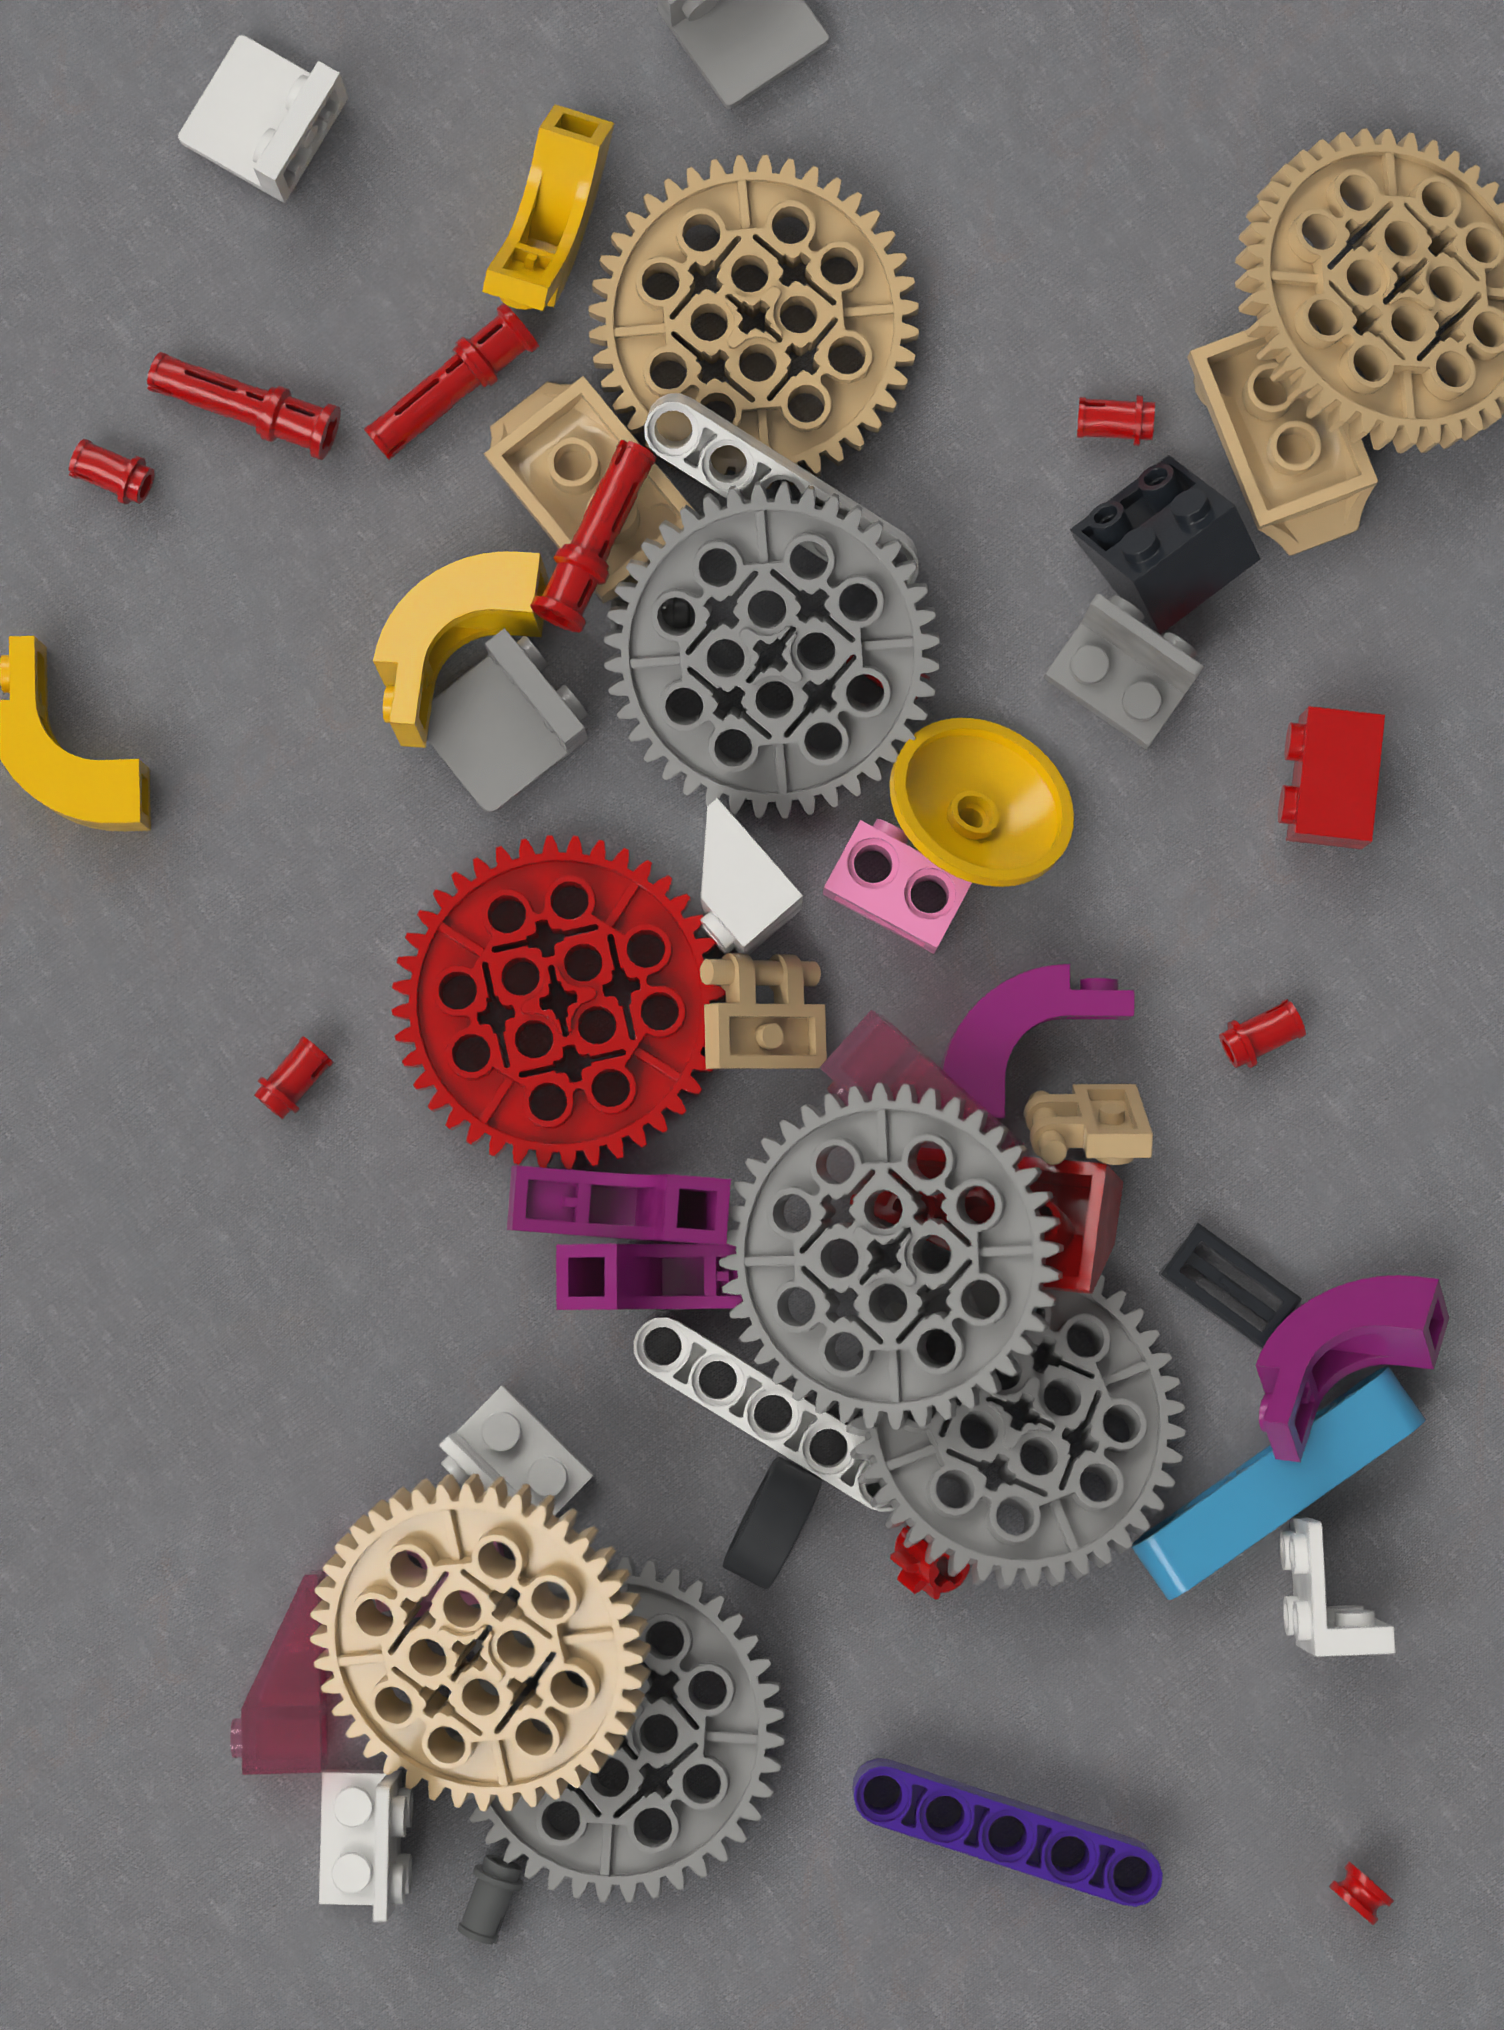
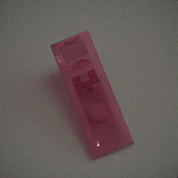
M870 1010L820 1067L833 1080L827 1088L828 1092L837 1094L846 1107L848 1106L850 1087L861 1086L867 1094L869 1101L872 1102V1094L876 1083H888L893 1099L896 1101L902 1084H913L917 1093V1103L921 1102L922 1097L929 1088H935L940 1090L941 1093L940 1109L943 1110L954 1097H961L965 1099L963 1119L966 1120L977 1110H985L988 1112L983 1129L984 1133L987 1134L999 1126H1004L885 1016L873 1010ZM1009 1130L1001 1148L1007 1150L1024 1145V1143Z
M312 1570L304 1575L241 1708V1718L232 1719L230 1735L231 1754L233 1758H242V1775L321 1773L328 1765L327 1693H323L321 1690V1686L327 1680V1671L315 1668L313 1663L326 1648L310 1641V1636L323 1625L311 1618V1611L323 1600L315 1593V1589L325 1578L324 1570Z

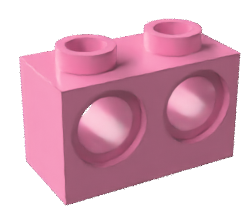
M876 819L873 826L860 820L824 886L823 895L934 954L972 882L965 881L942 870L928 860L921 852L906 845L909 839L900 828L881 819ZM868 851H875L884 855L891 869L888 877L877 883H869L862 880L854 868V862L859 855ZM923 881L935 882L942 887L946 894V905L935 913L922 912L914 906L911 900V889Z

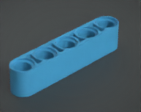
M1385 1366L1370 1374L1317 1411L1301 1462L1275 1459L1270 1444L1149 1529L1132 1543L1133 1546L1131 1548L1167 1600H1172L1196 1586L1419 1428L1426 1419L1390 1367Z

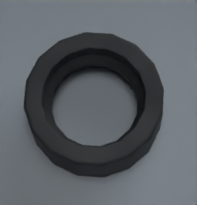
M776 1457L759 1485L724 1558L723 1568L764 1589H769L779 1575L809 1517L822 1486V1479L781 1457Z

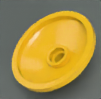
M950 718L923 727L914 734L915 740L909 739L905 743L893 764L890 775L891 803L899 825L907 838L933 864L953 876L968 882L986 886L1006 887L1033 881L1044 875L1057 863L1066 850L1073 832L1074 811L1068 787L1056 766L1031 741L1007 727L990 721L975 718Z

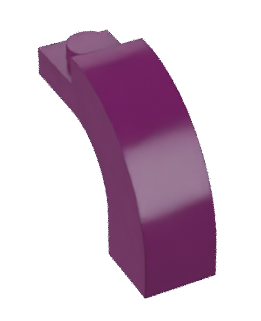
M1070 964L1035 968L1004 981L981 998L965 1015L946 1047L939 1071L937 1088L941 1093V1109L943 1110L954 1097H961L965 1099L963 1119L966 1120L977 1110H985L988 1112L987 1120H1002L1005 1118V1074L1007 1062L1014 1046L1028 1030L1053 1020H1129L1134 1017V990H1118V979L1111 978L1080 979V990H1070Z
M512 1166L507 1230L626 1240L726 1245L731 1179L673 1174H621Z
M556 1244V1310L734 1309L743 1302L742 1295L723 1293L722 1286L738 1278L737 1270H730L719 1266V1260L736 1254L737 1246L730 1244Z
M1390 1275L1348 1282L1329 1289L1307 1301L1276 1328L1261 1350L1255 1364L1265 1393L1259 1409V1426L1261 1431L1267 1433L1275 1459L1301 1462L1320 1402L1328 1390L1348 1374L1376 1365H1400L1434 1370L1449 1321V1314L1439 1279Z

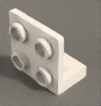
M240 35L236 38L183 125L178 138L185 147L285 203L347 102L348 95L341 74L322 62L318 61L312 72L309 73L245 35Z
M504 1385L500 1386L457 1432L448 1435L439 1444L448 1454L441 1464L450 1474H453L454 1478L462 1486L472 1474H479L484 1491L487 1492L498 1477H504L508 1496L513 1497L524 1484H528L531 1489V1504L538 1506L549 1494L555 1497L552 1514L554 1516L594 1476Z
M1293 1516L1289 1519L1290 1531H1281L1282 1568L1283 1570L1292 1571L1293 1596H1284L1283 1619L1286 1635H1295L1296 1646L1315 1657L1394 1654V1626L1376 1619L1374 1611L1364 1610L1363 1606L1356 1605L1326 1607L1322 1523L1305 1516Z
M325 1769L322 1772L319 1904L373 1905V1922H387L396 1906L404 1904L405 1894H410L412 1856L411 1854L401 1853V1837H405L406 1828H411L413 1788L411 1790L402 1788V1770H396L388 1776L383 1773V1770Z

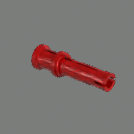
M502 303L497 308L498 316L470 339L461 337L455 342L457 346L452 349L455 355L396 402L386 413L364 428L367 435L389 461L405 445L430 427L454 407L458 401L471 393L479 385L485 388L488 385L491 387L498 382L497 373L525 350L533 353L539 348V344L508 305Z
M159 352L155 356L147 377V389L149 391L188 402V404L244 422L247 425L256 427V433L261 435V439L274 442L279 438L310 449L311 457L323 460L329 453L338 431L341 410L338 406L328 403L322 408L292 397L290 389L285 387H271L267 391L206 368L186 363L163 352Z
M621 439L618 442L608 469L592 497L576 534H574L570 544H564L562 548L557 549L553 557L557 566L542 596H535L530 604L531 610L538 616L562 629L578 633L583 631L586 624L583 614L597 585L605 584L609 577V565L606 561L611 553L614 542L628 518L645 479L657 460L650 450L633 441H628L627 443Z

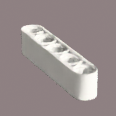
M681 393L667 394L658 398L650 408L644 426L645 439L649 447L658 456L726 499L730 486L736 485L744 500L749 501L751 500L756 482L762 481L766 489L774 481L788 480L798 487L801 496L808 485L814 486L815 505L823 507L833 493L838 494L839 509L837 514L845 516L855 506H861L689 396ZM679 411L689 418L692 424V433L681 441L667 440L658 431L657 419L665 412ZM724 445H732L739 448L747 460L744 469L735 475L719 473L713 467L710 458L717 448ZM861 506L862 514L859 527L864 530L878 520L884 523L877 542L882 546L889 541L899 538L902 542L900 551L906 555L907 560H915L917 563V569L906 580L908 584L915 583L918 575V556L913 541L904 532ZM812 541L799 544L828 562L827 552L820 544Z
M657 1317L644 1323L637 1331L633 1342L634 1355L638 1363L647 1372L865 1506L879 1512L895 1510L890 1503L873 1508L869 1502L874 1496L866 1490L865 1484H860L858 1481V1477L871 1466L870 1460L853 1459L850 1456V1452L854 1447L865 1441V1436H857L846 1432L847 1423L840 1422L839 1418L829 1412L822 1414L815 1412L816 1404L806 1398L796 1401L792 1398L793 1390L781 1383L775 1384L772 1381V1377L676 1319ZM658 1327H667L674 1330L681 1340V1353L670 1364H658L652 1361L645 1350V1341L648 1334ZM713 1361L728 1363L737 1375L735 1389L730 1395L723 1398L709 1396L700 1385L701 1370L706 1364ZM768 1395L783 1397L792 1408L790 1422L779 1431L763 1429L757 1424L754 1417L756 1404ZM823 1429L839 1431L846 1440L847 1449L844 1457L833 1465L818 1463L810 1454L809 1445L812 1437Z

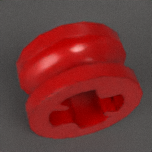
M1349 1861L1344 1867L1347 1872L1345 1879L1340 1882L1333 1880L1329 1887L1374 1926L1379 1920L1376 1914L1378 1908L1383 1905L1390 1907L1394 1900Z

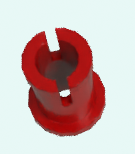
M1137 395L1136 401L1086 399V397H1080L1077 438L1134 439L1133 446H1140V440H1153L1155 402H1143V395Z
M82 439L78 443L68 467L70 471L69 476L82 479L117 494L118 502L126 505L131 501L141 504L146 499L155 475L154 469L146 466L144 458L135 456L131 460L95 445L87 439Z
M1286 999L1279 1005L1241 1024L1236 1020L1228 1022V1030L1220 1033L1219 1039L1225 1054L1235 1068L1244 1064L1252 1068L1257 1066L1258 1057L1297 1038L1300 1039L1306 1036V1030L1297 1009L1291 1001Z
M304 1036L298 1040L299 1043L267 1080L262 1076L257 1080L261 1087L255 1092L254 1096L282 1120L290 1111L297 1114L300 1110L296 1105L323 1072L334 1063L321 1049Z

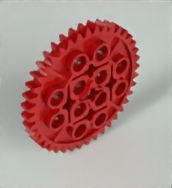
M547 835L543 845V853L535 854L533 847L527 839H521L519 858L512 860L509 853L502 846L496 847L497 866L492 869L480 858L472 859L476 878L470 881L455 871L451 876L458 892L453 897L437 889L433 892L438 905L442 908L437 915L433 912L419 910L417 915L428 928L426 934L407 933L405 939L418 950L416 956L397 958L396 963L409 973H412L411 979L401 980L392 984L394 991L409 997V1003L393 1008L392 1015L396 1018L410 1021L411 1026L397 1033L395 1039L398 1043L415 1044L416 1047L414 1051L410 1052L402 1060L403 1065L406 1068L424 1067L425 1069L413 1083V1086L418 1091L434 1087L437 1089V1092L428 1104V1108L431 1111L442 1110L448 1106L453 1108L445 1125L450 1130L462 1126L467 1121L471 1123L466 1142L474 1146L487 1134L490 1135L489 1155L495 1158L505 1150L508 1144L513 1145L514 1164L522 1166L531 1150L536 1151L539 1167L548 1168L554 1153H560L566 1170H573L577 1160V1152L584 1151L591 1165L597 1167L600 1164L601 1147L608 1146L609 1150L619 1160L624 1158L623 1139L630 1137L642 1149L647 1147L646 1134L643 1128L650 1124L654 1129L663 1134L668 1132L669 1130L662 1113L668 1109L673 1113L684 1116L687 1110L678 1095L681 1091L700 1096L703 1090L692 1077L693 1072L712 1073L714 1070L706 1069L705 1057L701 1055L702 1050L705 1049L704 1005L725 998L726 991L717 985L704 984L700 977V967L704 961L703 956L710 953L717 946L713 938L696 939L694 936L702 928L703 923L700 919L704 916L695 915L684 919L682 914L689 906L691 897L686 893L671 900L667 898L673 884L672 877L667 875L654 884L650 883L649 880L653 868L652 862L646 860L634 871L630 870V851L626 848H623L613 861L607 860L606 844L603 840H598L592 848L590 855L583 854L579 836L571 838L566 852H559L553 835ZM568 887L582 889L588 895L586 911L575 919L559 917L553 909L556 895ZM505 901L521 903L526 910V918L523 925L512 933H502L497 931L492 925L494 909ZM542 925H549L554 934L564 933L565 936H568L564 937V941L554 945L555 955L550 957H544L539 948L528 947L529 941L539 937L538 927ZM642 935H652L658 937L663 942L665 953L657 965L642 968L630 960L629 948L636 938ZM610 939L615 940L622 973L626 974L629 982H640V989L631 993L632 1003L629 1004L636 1036L634 1040L630 1039L623 1006H620L615 996L605 997V989L614 985L613 975L616 974L609 943ZM591 949L602 957V968L594 979L577 981L568 975L567 962L575 951ZM520 962L533 964L539 970L537 987L526 995L512 994L505 986L507 971L513 965ZM487 966H489L496 998L505 1009L515 1010V1017L505 1021L506 1031L503 1032L510 1062L508 1068L500 1036L496 1034L490 1024H481V1016L490 1013V1002H492L486 974ZM553 969H555L559 985L563 987L567 996H577V1003L569 1005L567 1010L568 1017H566L569 1032L567 1037H565L562 1022L557 1018L553 1010H543V1003L549 1002L553 998L552 989L555 988L551 974ZM457 976L472 978L477 986V994L474 1001L463 1009L447 1007L443 1000L445 985ZM664 996L672 999L679 1008L676 1022L665 1030H655L648 1027L642 1019V1011L646 1003L655 997ZM595 1010L606 1011L616 1020L614 1035L602 1044L587 1042L580 1032L583 1018ZM532 1024L545 1025L553 1034L551 1049L539 1058L524 1056L518 1045L521 1032ZM470 1038L486 1040L490 1047L488 1063L476 1072L462 1070L456 1061V1053L459 1046ZM570 1048H576L580 1057H591L592 1060L626 1053L623 1056L591 1062V1066L582 1069L581 1075L583 1080L578 1082H572L567 1073H557L556 1071L522 1078L525 1074L556 1068V1064L566 1060L565 1050ZM608 1072L623 1074L630 1083V1092L627 1099L615 1107L601 1105L594 1096L596 1081L601 1075ZM545 1086L559 1087L567 1097V1106L564 1113L552 1121H544L537 1118L532 1110V1100L535 1093Z

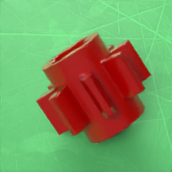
M908 1525L903 1527L895 1542V1552L890 1554V1559L902 1568L897 1580L912 1593L917 1594L923 1590L934 1600L939 1599L941 1592H950L961 1586L969 1573L970 1564H967L953 1577L948 1575L949 1555L944 1553L931 1564L926 1563L925 1556L929 1543L922 1539L919 1543L906 1548L903 1544L910 1527Z

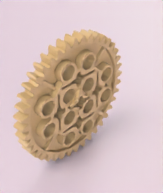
M1362 129L1352 139L1345 132H1341L1329 144L1324 139H1321L1308 152L1304 149L1300 151L1270 179L1271 181L1257 195L1259 202L1246 215L1251 224L1239 235V240L1247 247L1235 258V263L1247 271L1235 281V287L1244 292L1252 293L1238 308L1241 313L1257 316L1258 320L1245 332L1247 337L1265 338L1267 344L1256 355L1258 360L1276 359L1279 365L1274 369L1270 379L1276 382L1290 378L1293 384L1290 387L1287 399L1292 402L1306 395L1310 399L1306 412L1308 418L1311 419L1325 410L1329 413L1327 430L1333 433L1344 423L1349 424V438L1352 443H1357L1370 432L1374 450H1380L1393 441L1397 453L1403 454L1415 444L1421 453H1426L1438 443L1443 449H1446L1461 438L1467 441L1481 430H1485L1502 417L1501 415L1504 414V202L1497 205L1493 200L1499 187L1496 182L1487 184L1483 188L1477 184L1480 173L1479 166L1474 165L1464 173L1458 170L1460 164L1459 152L1454 151L1443 161L1439 159L1437 141L1431 140L1421 151H1418L1414 133L1409 132L1396 144L1391 129H1385L1375 139H1373L1368 129ZM1343 199H1345L1349 203L1351 208L1345 204ZM1370 221L1372 223L1371 227L1352 245L1354 249H1351L1335 265L1328 269V264L1347 245L1346 241L1350 240ZM1303 235L1312 242L1314 248L1306 242ZM1387 244L1392 247V249L1394 250V252H1392V251L1389 249V247L1387 246ZM1404 277L1405 282L1393 293L1394 297L1384 304L1383 299L1395 288L1394 284ZM1348 281L1355 286L1358 293L1351 288ZM1431 289L1435 291V293L1437 294V296H1438L1439 298H1437V297L1433 294V292L1431 291ZM1459 312V316L1440 335V341L1417 359V356L1436 337L1435 332ZM1310 320L1318 326L1321 334L1313 328ZM1354 325L1359 329L1360 334L1355 332L1353 329ZM1393 327L1399 331L1402 338L1397 336V334L1393 330ZM1475 334L1480 338V340L1482 341V343L1479 342V340L1476 338ZM1354 365L1362 371L1365 379L1357 373ZM1437 372L1442 375V377H1443V378L1445 379V381H1446V384H1445L1444 382H1442V380L1439 378Z
M743 155L736 156L733 173L725 174L723 167L717 159L711 160L710 178L704 181L693 167L687 168V188L682 190L669 178L664 181L667 200L663 203L658 198L647 193L643 199L649 216L645 219L641 215L628 212L625 215L626 223L633 235L630 237L626 234L613 232L611 236V242L621 254L620 257L601 255L599 260L600 266L612 278L593 280L592 288L596 294L607 299V302L589 305L590 317L606 323V325L589 331L590 343L608 346L607 349L602 350L593 357L595 368L614 370L601 381V387L603 392L622 390L623 393L618 396L612 408L616 415L634 410L635 414L627 426L628 431L634 435L645 430L644 426L650 408L658 398L671 393H681L704 406L713 401L727 403L735 413L732 424L798 466L804 464L806 469L816 477L821 474L820 457L826 455L837 466L843 464L844 458L840 445L843 442L857 451L863 449L864 441L859 428L863 427L866 430L878 433L882 427L880 419L874 412L875 408L891 413L896 408L897 402L886 389L905 390L908 379L894 368L913 366L915 354L900 346V344L916 341L919 335L918 328L902 323L903 320L918 314V303L900 299V297L914 289L915 281L913 277H895V274L906 265L907 257L905 253L886 254V251L895 240L893 230L876 235L873 233L880 219L879 211L874 210L860 217L857 213L862 201V195L857 192L841 201L839 199L841 179L838 177L829 182L824 189L818 187V167L813 166L801 180L795 178L794 159L788 158L780 174L772 173V166L768 155H762L756 172H749ZM794 217L805 224L808 233L800 242L788 244L778 240L773 233V227L783 218ZM700 224L708 225L715 229L720 238L712 249L704 252L691 249L684 241L687 231L693 226ZM835 257L844 258L855 267L856 275L846 284H833L822 275L821 267L829 259ZM800 262L806 265L805 280L810 286L807 284L804 286L797 281L791 283L789 287L782 284L783 269L778 263L781 265L786 264L790 268H795ZM755 265L765 272L768 280L759 291L752 293L744 292L733 283L732 277L735 271L742 266ZM720 266L717 274V287L719 291L713 293L711 290L705 289L699 295L695 294L692 298L691 294L695 289L692 274L697 271L700 275L706 276L712 270L716 271ZM662 272L672 275L679 283L676 293L665 300H656L648 296L643 288L647 279L653 274ZM794 305L805 306L814 314L816 322L807 332L793 333L787 330L781 323L780 317L783 311ZM759 312L766 314L765 329L767 332L763 333L756 328L748 334L742 332L743 318L741 315L743 313L752 318ZM715 313L725 320L727 329L719 339L713 341L702 340L692 331V324L695 319L701 314ZM825 336L817 346L813 359V368L816 372L811 375L803 370L796 377L793 375L783 386L788 379L791 369V359L788 355L793 352L801 357L807 351L811 352ZM843 345L852 346L862 354L864 364L857 372L843 374L831 366L828 358L830 353L835 348ZM762 353L771 358L776 369L767 380L761 382L751 381L740 370V364L743 359L750 354ZM697 358L701 361L705 360L710 364H714L719 358L725 360L724 374L729 380V384L726 381L722 383L716 378H713L707 384L701 382L702 367L697 362ZM675 361L681 364L687 372L684 382L674 389H662L657 386L651 379V374L659 363ZM783 386V388L778 392V394L773 398V400H771L772 397L777 393V391ZM802 393L812 394L821 401L824 411L815 421L808 423L800 422L789 413L788 404L791 399ZM668 411L657 419L658 431L667 440L681 441L692 433V424L684 413ZM646 441V444H645L646 448H647L648 450H650L651 452H653V450L649 447V445H648V443H647V441ZM724 445L717 448L710 457L713 467L724 475H727L728 471H735L736 474L741 472L747 463L744 453L732 445ZM666 461V463H667V465H668L669 467L672 468V467L674 466V465H672L671 463H669L668 461ZM788 481L790 485H795L793 482ZM772 483L766 489H771Z
M449 1474L441 1480L436 1489L428 1479H424L412 1490V1494L405 1487H402L389 1499V1503L381 1499L368 1512L369 1517L363 1514L350 1527L351 1533H347L334 1547L337 1553L323 1567L328 1576L315 1589V1593L323 1600L311 1611V1618L323 1625L310 1636V1641L320 1647L327 1648L313 1662L314 1667L333 1672L321 1686V1690L323 1693L341 1694V1701L331 1712L334 1716L352 1714L355 1721L346 1732L348 1738L366 1734L370 1741L367 1743L363 1755L369 1758L383 1751L388 1756L383 1773L387 1776L398 1770L401 1766L407 1769L406 1788L411 1790L423 1778L429 1781V1799L435 1801L446 1787L451 1789L454 1807L458 1808L463 1805L470 1793H473L480 1811H486L496 1795H498L499 1801L506 1811H512L521 1795L530 1807H535L544 1796L545 1791L556 1800L561 1797L568 1783L577 1789L583 1784L590 1773L589 1771L597 1774L608 1759V1755L613 1756L623 1742L624 1738L622 1735H626L634 1724L636 1717L632 1712L637 1711L645 1697V1694L638 1688L643 1686L650 1673L649 1669L639 1663L644 1661L651 1650V1646L646 1642L635 1639L642 1634L648 1625L647 1619L628 1615L641 1600L640 1594L631 1592L621 1593L619 1590L630 1575L628 1569L609 1571L606 1567L616 1550L612 1546L594 1551L590 1545L593 1543L598 1529L593 1526L581 1531L579 1534L572 1528L576 1522L578 1513L576 1510L571 1509L560 1518L552 1515L555 1502L554 1496L549 1494L538 1506L531 1504V1489L528 1484H524L513 1497L508 1496L504 1477H498L487 1492H485L479 1474H472L464 1482L461 1489L453 1474ZM494 1541L508 1545L513 1550L516 1560H509L501 1556L495 1548ZM407 1550L419 1554L425 1560L427 1569L415 1566L409 1559ZM448 1572V1578L431 1600L433 1605L430 1607V1611L427 1610L409 1633L405 1635L404 1631L422 1607L420 1603L423 1600V1596L426 1597L445 1573ZM547 1581L562 1585L567 1591L570 1600L555 1596L549 1590ZM511 1587L521 1594L517 1603L507 1596ZM459 1590L473 1594L481 1608H474L468 1605L462 1599ZM373 1599L385 1603L390 1608L393 1617L382 1614L376 1608ZM488 1625H492V1631L482 1643L484 1648L481 1647L473 1659L468 1662L466 1657L476 1645L474 1640L479 1638ZM512 1630L526 1634L532 1640L534 1648L520 1644L515 1639ZM425 1639L437 1642L444 1649L446 1656L434 1653L428 1647ZM554 1651L556 1657L538 1680L540 1684L537 1689H532L516 1712L511 1714L509 1709L527 1686L525 1682L528 1677H533L548 1655ZM565 1670L580 1674L585 1679L588 1687H579L572 1683L567 1677ZM478 1679H485L491 1682L497 1688L499 1695H492L486 1692L481 1687ZM441 1685L448 1687L452 1691L449 1698L443 1696L438 1691ZM392 1687L403 1690L409 1696L411 1703L400 1700L394 1694ZM531 1719H538L544 1722L550 1728L552 1735L538 1731ZM444 1727L456 1730L462 1736L464 1742L452 1739Z

